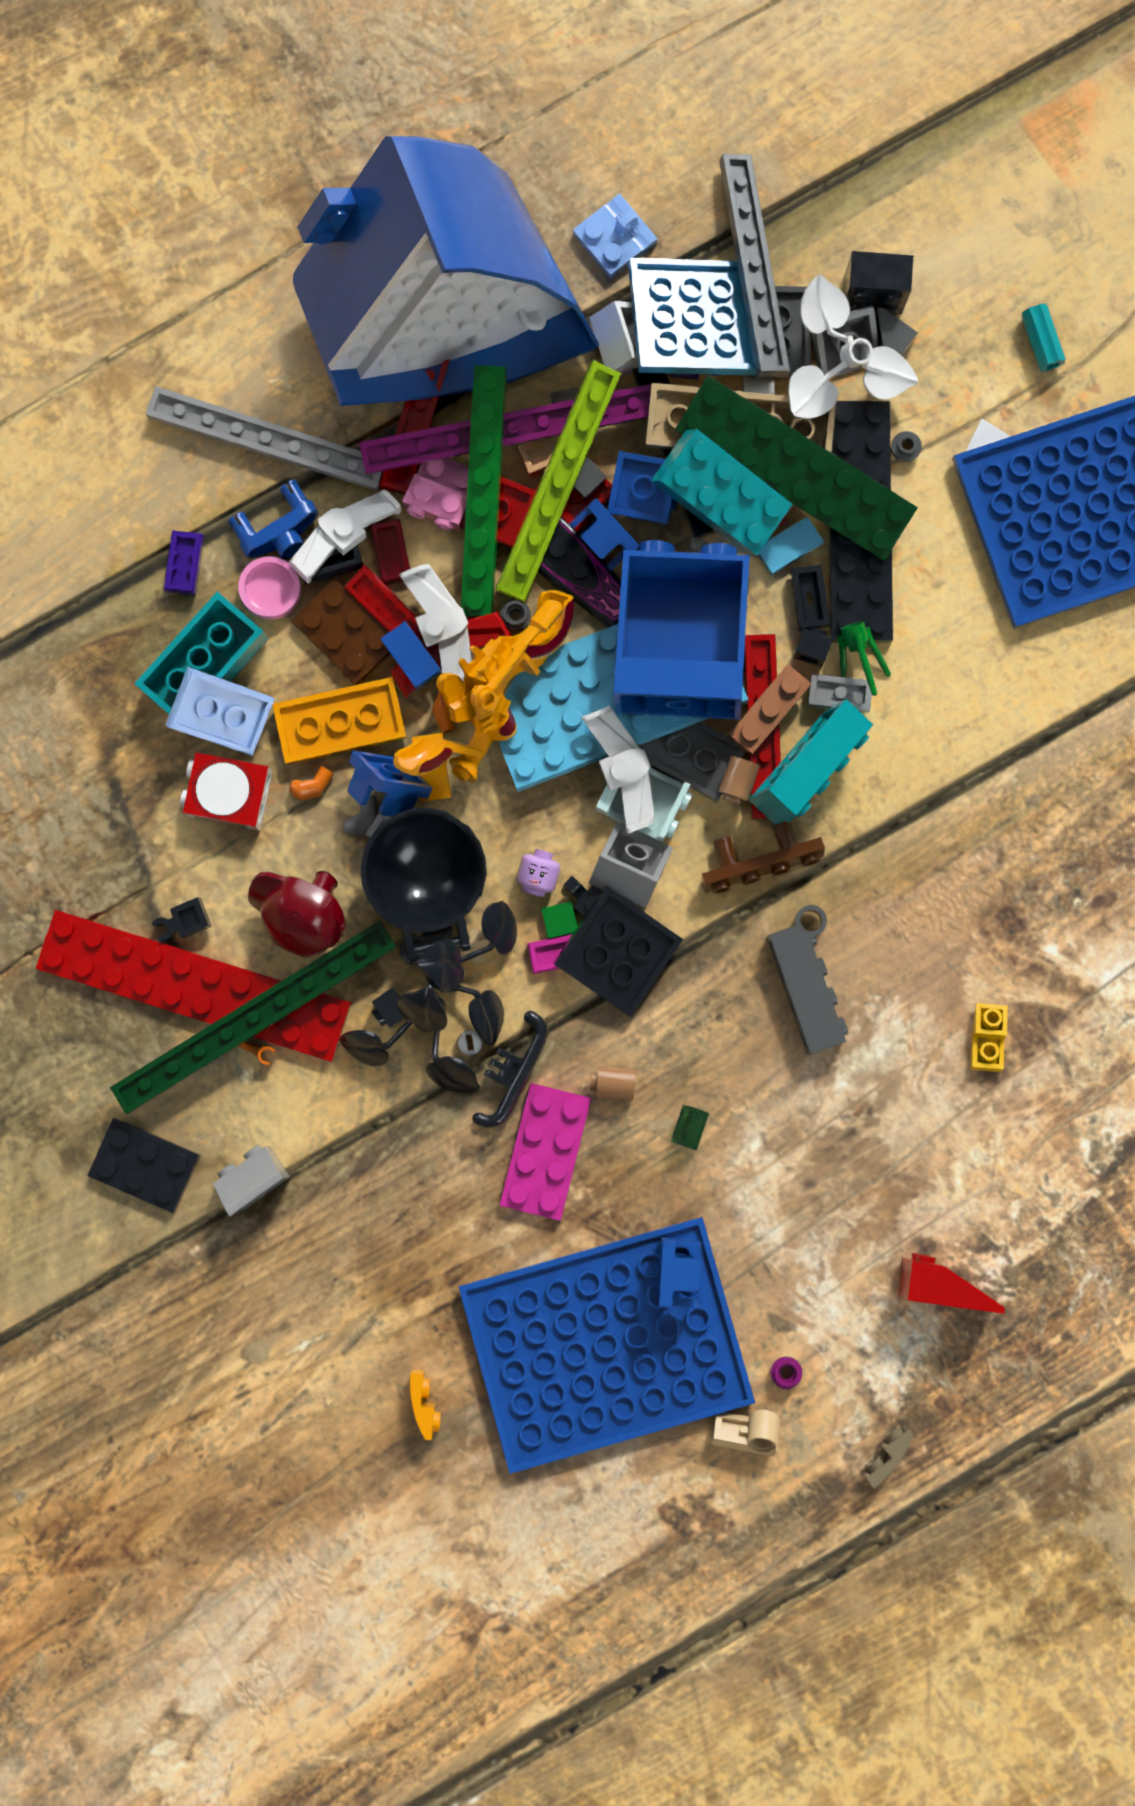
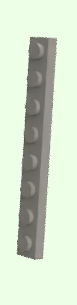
M157 386L154 388L146 411V416L149 419L378 491L384 472L366 475L361 451Z

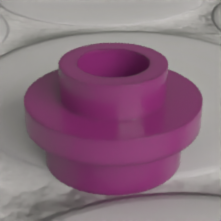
M780 1357L771 1366V1378L782 1389L794 1388L802 1379V1367L792 1357ZM783 1367L791 1368L792 1374L790 1377H781L780 1371Z

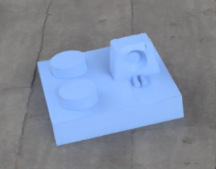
M620 193L573 229L574 237L610 280L628 266L630 258H639L656 245L658 239Z

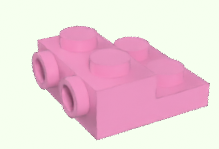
M448 458L422 463L418 473L414 474L402 501L404 508L407 509L406 512L418 519H423L424 516L435 521L434 524L441 529L451 531L453 528L460 531V523L465 514L467 504L468 466Z

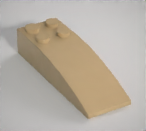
M652 383L646 446L667 450L674 448L682 436L675 431V428L700 387ZM734 391L829 452L832 451L836 403L831 410L821 416L802 419L793 416L790 412L788 396Z

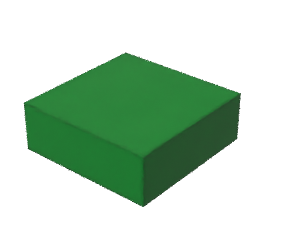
M571 901L541 908L548 939L573 934L577 929Z

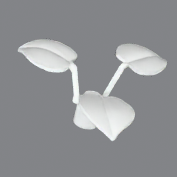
M821 274L816 276L804 291L800 303V318L810 333L819 334L827 330L828 335L844 341L846 344L840 350L842 362L825 376L820 368L813 365L803 366L797 369L791 376L788 384L790 412L793 416L802 419L815 418L831 410L837 401L839 393L836 385L829 381V379L846 367L854 368L862 365V368L866 369L863 376V384L869 394L877 399L885 400L896 397L918 383V378L910 364L894 349L886 346L872 348L870 342L864 338L853 340L851 335L845 336L833 330L842 327L846 323L850 313L849 302L844 293Z

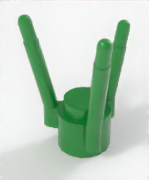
M864 622L840 628L842 635L837 636L840 655V677L847 678L846 647H849L850 652L858 651L871 694L876 696L877 689L865 652V648L868 647L867 643L884 674L889 677L891 672L872 637L870 627H865Z

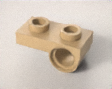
M756 1410L750 1416L728 1412L717 1414L714 1416L712 1445L775 1457L778 1444V1416L768 1410Z

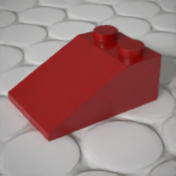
M912 1253L911 1259L902 1257L898 1296L908 1301L1004 1314V1306L947 1267L936 1263V1257L919 1253Z

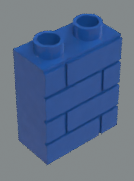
M660 540L641 542L638 550H623L613 691L616 714H650L654 716L740 720L750 555H737V549L734 546L724 543L703 545L700 548V553L675 552L674 545Z

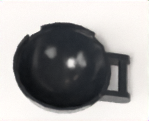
M414 808L395 814L375 830L363 852L361 879L367 900L381 918L394 927L401 929L408 963L416 962L417 958L435 943L430 942L414 946L411 932L437 931L455 923L458 937L449 939L454 941L462 952L470 950L464 916L472 910L479 897H482L487 876L486 857L480 841L467 824L462 823L459 819L443 810Z

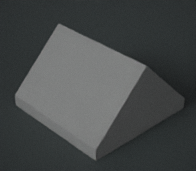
M873 305L850 311L846 323L840 328L833 329L845 336L851 335L853 340L864 338L870 342L872 348L879 347ZM827 330L819 334L811 333L812 350L817 366L821 369L824 376L842 362L840 350L846 344L844 341L828 335ZM862 365L854 368L846 367L834 376L862 369Z

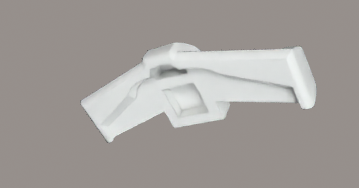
M384 489L343 509H330L318 519L319 525L288 564L309 584L312 577L335 548L344 556L367 538L366 531L363 528L393 514H400L401 506L399 502Z
M429 564L420 565L400 573L399 576L426 612V614L415 618L426 647L429 648L438 644L442 674L451 672L458 675L464 681L465 676L459 666V659L464 658L467 663L471 662L472 659L467 629L469 623L463 608L458 606Z
M610 705L582 716L583 722L609 756L599 760L598 763L609 790L621 788L626 833L629 834L655 822L649 778L650 763L645 750L640 749Z

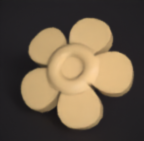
M473 928L469 931L470 950L462 952L460 949L461 957L484 948L490 943L487 939L480 940L482 937L481 930ZM482 954L471 959V962L474 964L481 963L484 960V955Z

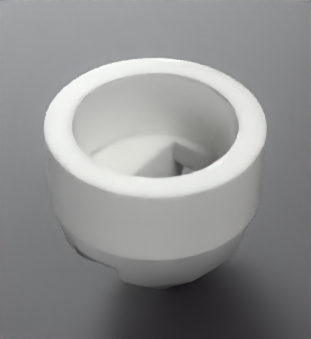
M467 1030L459 1036L458 1047L466 1055H475L482 1049L483 1040L476 1031ZM466 1035H472L474 1050L468 1051Z

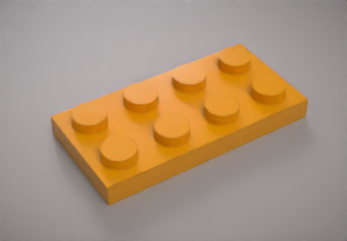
M393 677L273 703L286 765L407 739Z

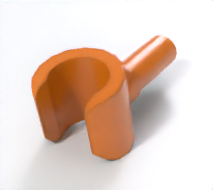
M248 1042L238 1046L258 1056V1060L265 1065L272 1063L261 1058L262 1051L268 1049L276 1053L271 1046H263L261 1048Z

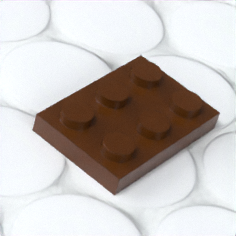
M335 578L291 620L354 685L360 684L390 655L380 639L389 632Z

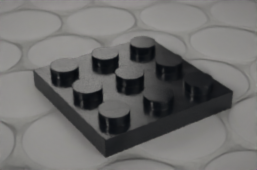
M605 886L553 964L631 1017L683 939L614 890Z

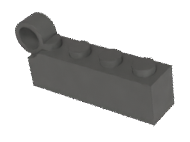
M815 905L801 908L795 915L793 927L769 934L766 937L807 1055L846 1042L845 1035H848L844 1018H838L834 1008L835 1005H838L834 989L832 987L827 988L824 976L828 975L822 957L817 959L813 948L817 946L816 936L822 933L827 925L825 912ZM814 912L818 915L820 919L818 930L811 932L802 927L800 919L803 913Z

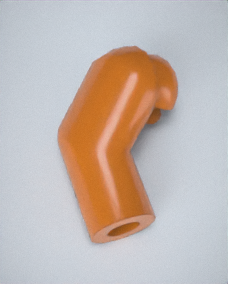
M439 692L432 711L441 733L446 734L456 728L453 721L449 718V707H447L443 695Z
M321 766L313 780L292 781L289 786V792L295 799L302 801L318 798L326 789L334 773Z

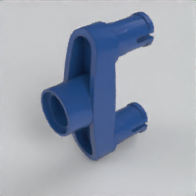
M296 480L288 482L293 493L289 491L286 484L280 488V493L285 497L292 511L262 530L255 532L244 512L236 514L241 522L240 526L233 516L228 520V524L240 541L239 546L246 557L255 558L276 550L282 559H288L293 557L304 544L300 534L316 520L319 512L311 500H307Z

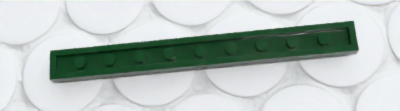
M379 920L109 1088L125 1114H130L395 950L397 946Z

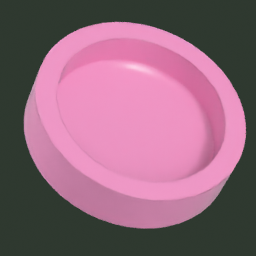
M261 557L252 561L245 567L239 579L238 590L244 606L250 613L261 619L276 620L287 616L295 609L301 597V583L296 571L288 562L278 557Z

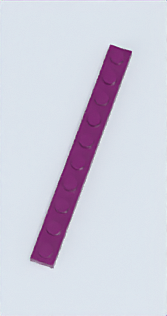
M652 384L613 391L598 428L648 418ZM575 399L504 413L502 447L560 436ZM471 420L360 442L359 445L366 475L469 454Z

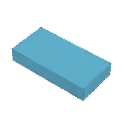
M807 516L768 540L758 556L772 576L823 545L824 541Z

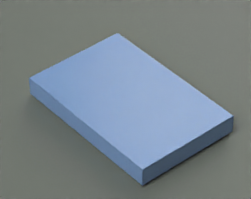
M187 667L165 725L171 729L253 756L275 698Z

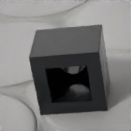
M818 628L803 629L793 658L822 668L833 638L828 637L827 632Z
M393 987L372 1001L376 1008L371 1011L381 1026L387 1024L392 1029L405 1020L397 1008L400 996Z

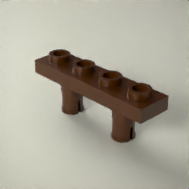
M783 821L776 825L772 824L780 849L744 861H738L730 836L721 837L713 842L721 867L702 873L705 893L713 891L714 894L728 891L731 889V885L743 882V885H749L761 879L760 876L772 873L773 876L787 873L791 870L790 867L802 864L803 867L814 865L824 856L825 846L822 838L819 837L799 843L797 842L791 822Z

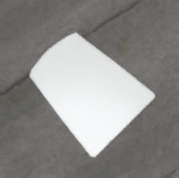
M981 419L966 451L1008 438L1010 435Z

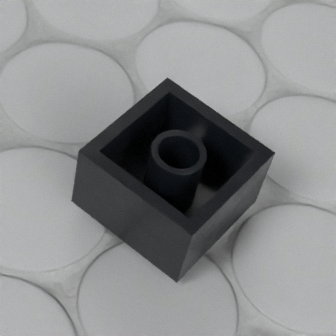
M852 251L844 274L843 293L849 302L850 311L873 305L875 312L877 308L883 307L894 316L902 314L912 289L914 255Z

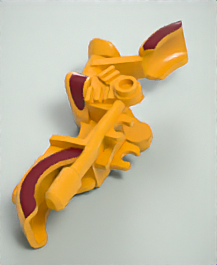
M556 590L542 592L538 598L535 615L530 619V625L523 632L515 636H498L496 640L491 639L482 650L476 646H471L469 650L473 653V659L469 663L464 658L459 659V666L465 676L464 681L458 675L451 672L443 673L438 677L436 687L443 695L447 707H449L450 720L456 723L470 721L476 728L468 745L438 737L435 741L420 737L411 745L398 750L394 754V766L398 770L412 776L425 775L437 770L447 762L453 752H457L462 755L449 760L453 768L451 772L462 782L468 780L471 783H475L478 777V765L487 753L492 741L509 740L517 732V724L509 708L511 701L507 700L503 695L507 683L515 675L523 671L538 676L540 673L538 668L545 663L549 655L553 654L563 644L568 633L572 630L570 626L574 613L573 596Z

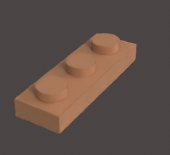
M787 664L728 734V737L752 756L812 683Z

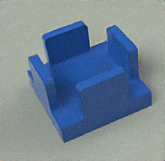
M619 451L608 505L610 514L669 525L671 511L676 510L677 501L651 482L665 459Z
M593 499L568 525L571 529H574L589 514L594 517V520L579 534V538L583 539L601 559L619 544L622 550L605 565L612 571L623 560V550H636L640 545L598 499Z
M352 751L349 763L355 768L347 791L359 805L367 804L372 791L385 792L379 812L383 816L392 817L397 813L414 809L419 797L429 798L433 787L421 775L412 776L398 770L394 766V757Z
M660 1237L657 1287L658 1305L660 1307H697L698 1300L696 1298L673 1297V1292L699 1291L701 1261L696 1255L675 1254L676 1247L701 1248V1241Z

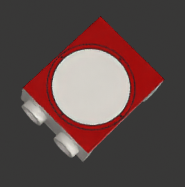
M195 752L194 760L190 759L187 766L186 776L190 778L188 789L183 790L181 794L180 808H183L182 813L191 818L199 816L245 825L248 829L260 831L273 771L269 766Z

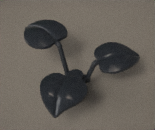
M504 901L491 903L482 915V931L485 938L490 942L486 947L461 957L460 949L454 941L442 939L427 948L415 963L426 974L428 984H431L432 988H437L443 993L460 991L474 996L475 999L468 1006L470 1021L480 1038L489 1046H493L496 1043L504 1022L503 1004L499 996L492 990H485L480 994L478 990L460 986L459 983L464 979V969L460 964L493 950L494 947L501 955L507 954L513 949L517 939V925L511 909Z
M431 984L417 991L406 993L399 998L397 1008L400 1014L408 1021L388 1042L382 1043L378 1035L365 1030L349 1031L342 1034L339 1038L346 1051L358 1061L370 1066H382L389 1060V1054L386 1050L415 1023V1026L423 1032L434 1031L431 1056L433 1062L426 1066V1072L434 1083L449 1091L461 1093L476 1091L481 1086L477 1082L475 1073L465 1062L450 1056L441 1058L438 1056L440 1031L445 1029L448 1019L445 1012L446 1003L437 996Z

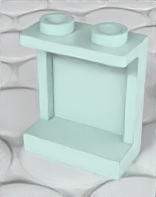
M649 768L655 822L637 831L663 842L665 836L672 838L679 824L674 818L679 809L685 811L693 794L688 792L689 783L684 782L683 784ZM606 785L597 803L596 812L625 825L621 788L618 787L610 791L608 785Z

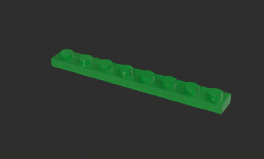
M474 365L461 608H463L466 616L479 617L493 613L507 368L505 366Z

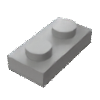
M811 674L810 683L812 684L809 687L807 706L829 709L847 699L860 712H870L872 694L867 680Z

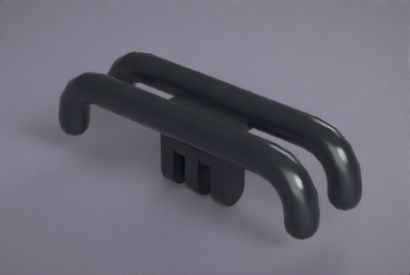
M530 1010L524 1014L525 1022L535 1029L534 1038L524 1058L521 1059L497 1047L495 1053L506 1059L504 1063L493 1058L491 1059L489 1064L500 1069L498 1075L487 1069L484 1073L485 1076L505 1085L508 1089L494 1114L485 1115L477 1112L473 1115L472 1121L478 1126L492 1128L505 1122L546 1044L548 1037L547 1025L543 1018L534 1011Z

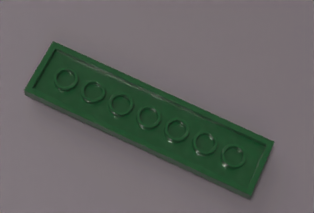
M707 375L675 428V431L681 435L686 430L698 429L794 506L882 561L886 560L918 509L914 504Z

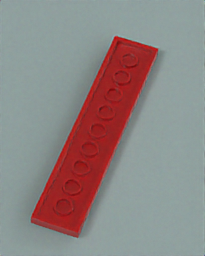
M59 910L54 911L35 969L209 1024H213L281 982V980ZM322 994L257 1034L254 1038L333 1062L339 1038L342 1035L352 1003Z

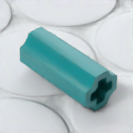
M1038 304L1023 311L1021 317L1040 372H1047L1065 364L1066 359L1047 304Z

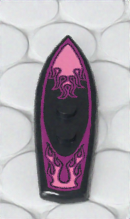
M560 517L538 572L560 591L572 595L575 603L608 628L618 624L621 579L613 570L610 571L605 566L607 563L604 559L599 558L584 540L579 538L580 533L571 529L568 523Z

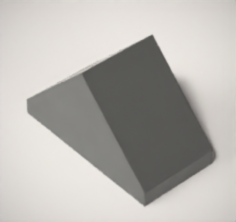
M877 308L875 319L879 347L886 346L892 348L903 357L913 345L918 332L885 308Z

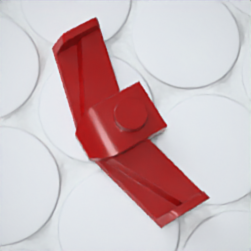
M498 612L468 619L467 629L470 647L476 646L481 649L491 639L496 640L498 636H511ZM423 640L421 643L442 670L439 645L436 644L428 648ZM397 664L390 673L406 700L416 689Z

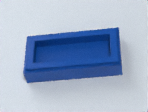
M406 621L380 638L416 690L442 673L439 666Z

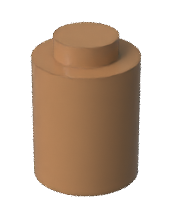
M730 756L718 792L724 794L722 800L736 805H740L741 800L748 802L760 765L742 758Z
M598 1066V1072H591L590 1091H596V1098L633 1101L636 1069Z

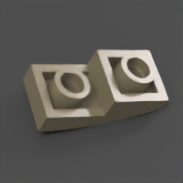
M896 1425L889 1429L883 1435L885 1440L880 1443L887 1454L884 1457L878 1455L865 1465L867 1470L862 1474L873 1488L877 1487L892 1473L905 1455L914 1435L906 1425H903L901 1428L899 1425Z

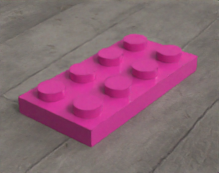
M530 1083L500 1206L561 1221L591 1098Z

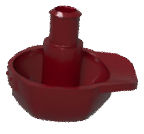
M325 871L317 872L312 883L297 877H284L272 872H260L253 878L248 892L249 903L260 912L263 926L269 938L280 948L300 957L308 958L333 947L339 942L340 937H343L346 929L344 912L336 898L331 894L337 888L338 882L330 873Z

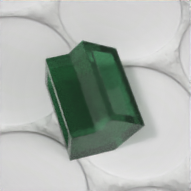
M683 1104L671 1142L697 1151L709 1113Z

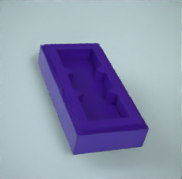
M172 530L164 583L165 592L196 596L204 542L203 534Z

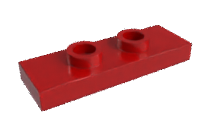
M364 565L344 588L388 632L406 621L421 642L423 636L415 619L418 616L367 565Z

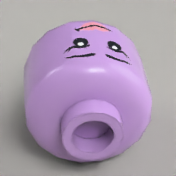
M535 849L534 854L522 856L516 877L517 883L522 886L521 891L545 897L546 893L554 891L560 872V864L552 860L553 853Z

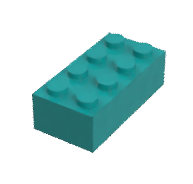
M698 429L686 430L651 480L658 488L745 555L757 556L793 505Z
M217 591L134 684L169 715L187 667L231 682L269 639L260 627Z
M847 699L827 709L748 800L774 825L783 821L789 823L796 816L800 818L811 807L812 804L809 800L815 793L820 795L830 785L831 781L828 779L834 771L838 773L848 764L850 758L847 755L854 748L858 750L869 739L866 733L873 724Z

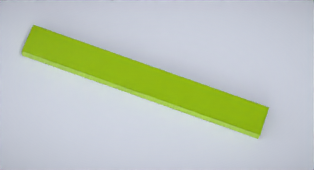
M595 360L590 362L495 588L496 591L525 602L619 380L620 372Z

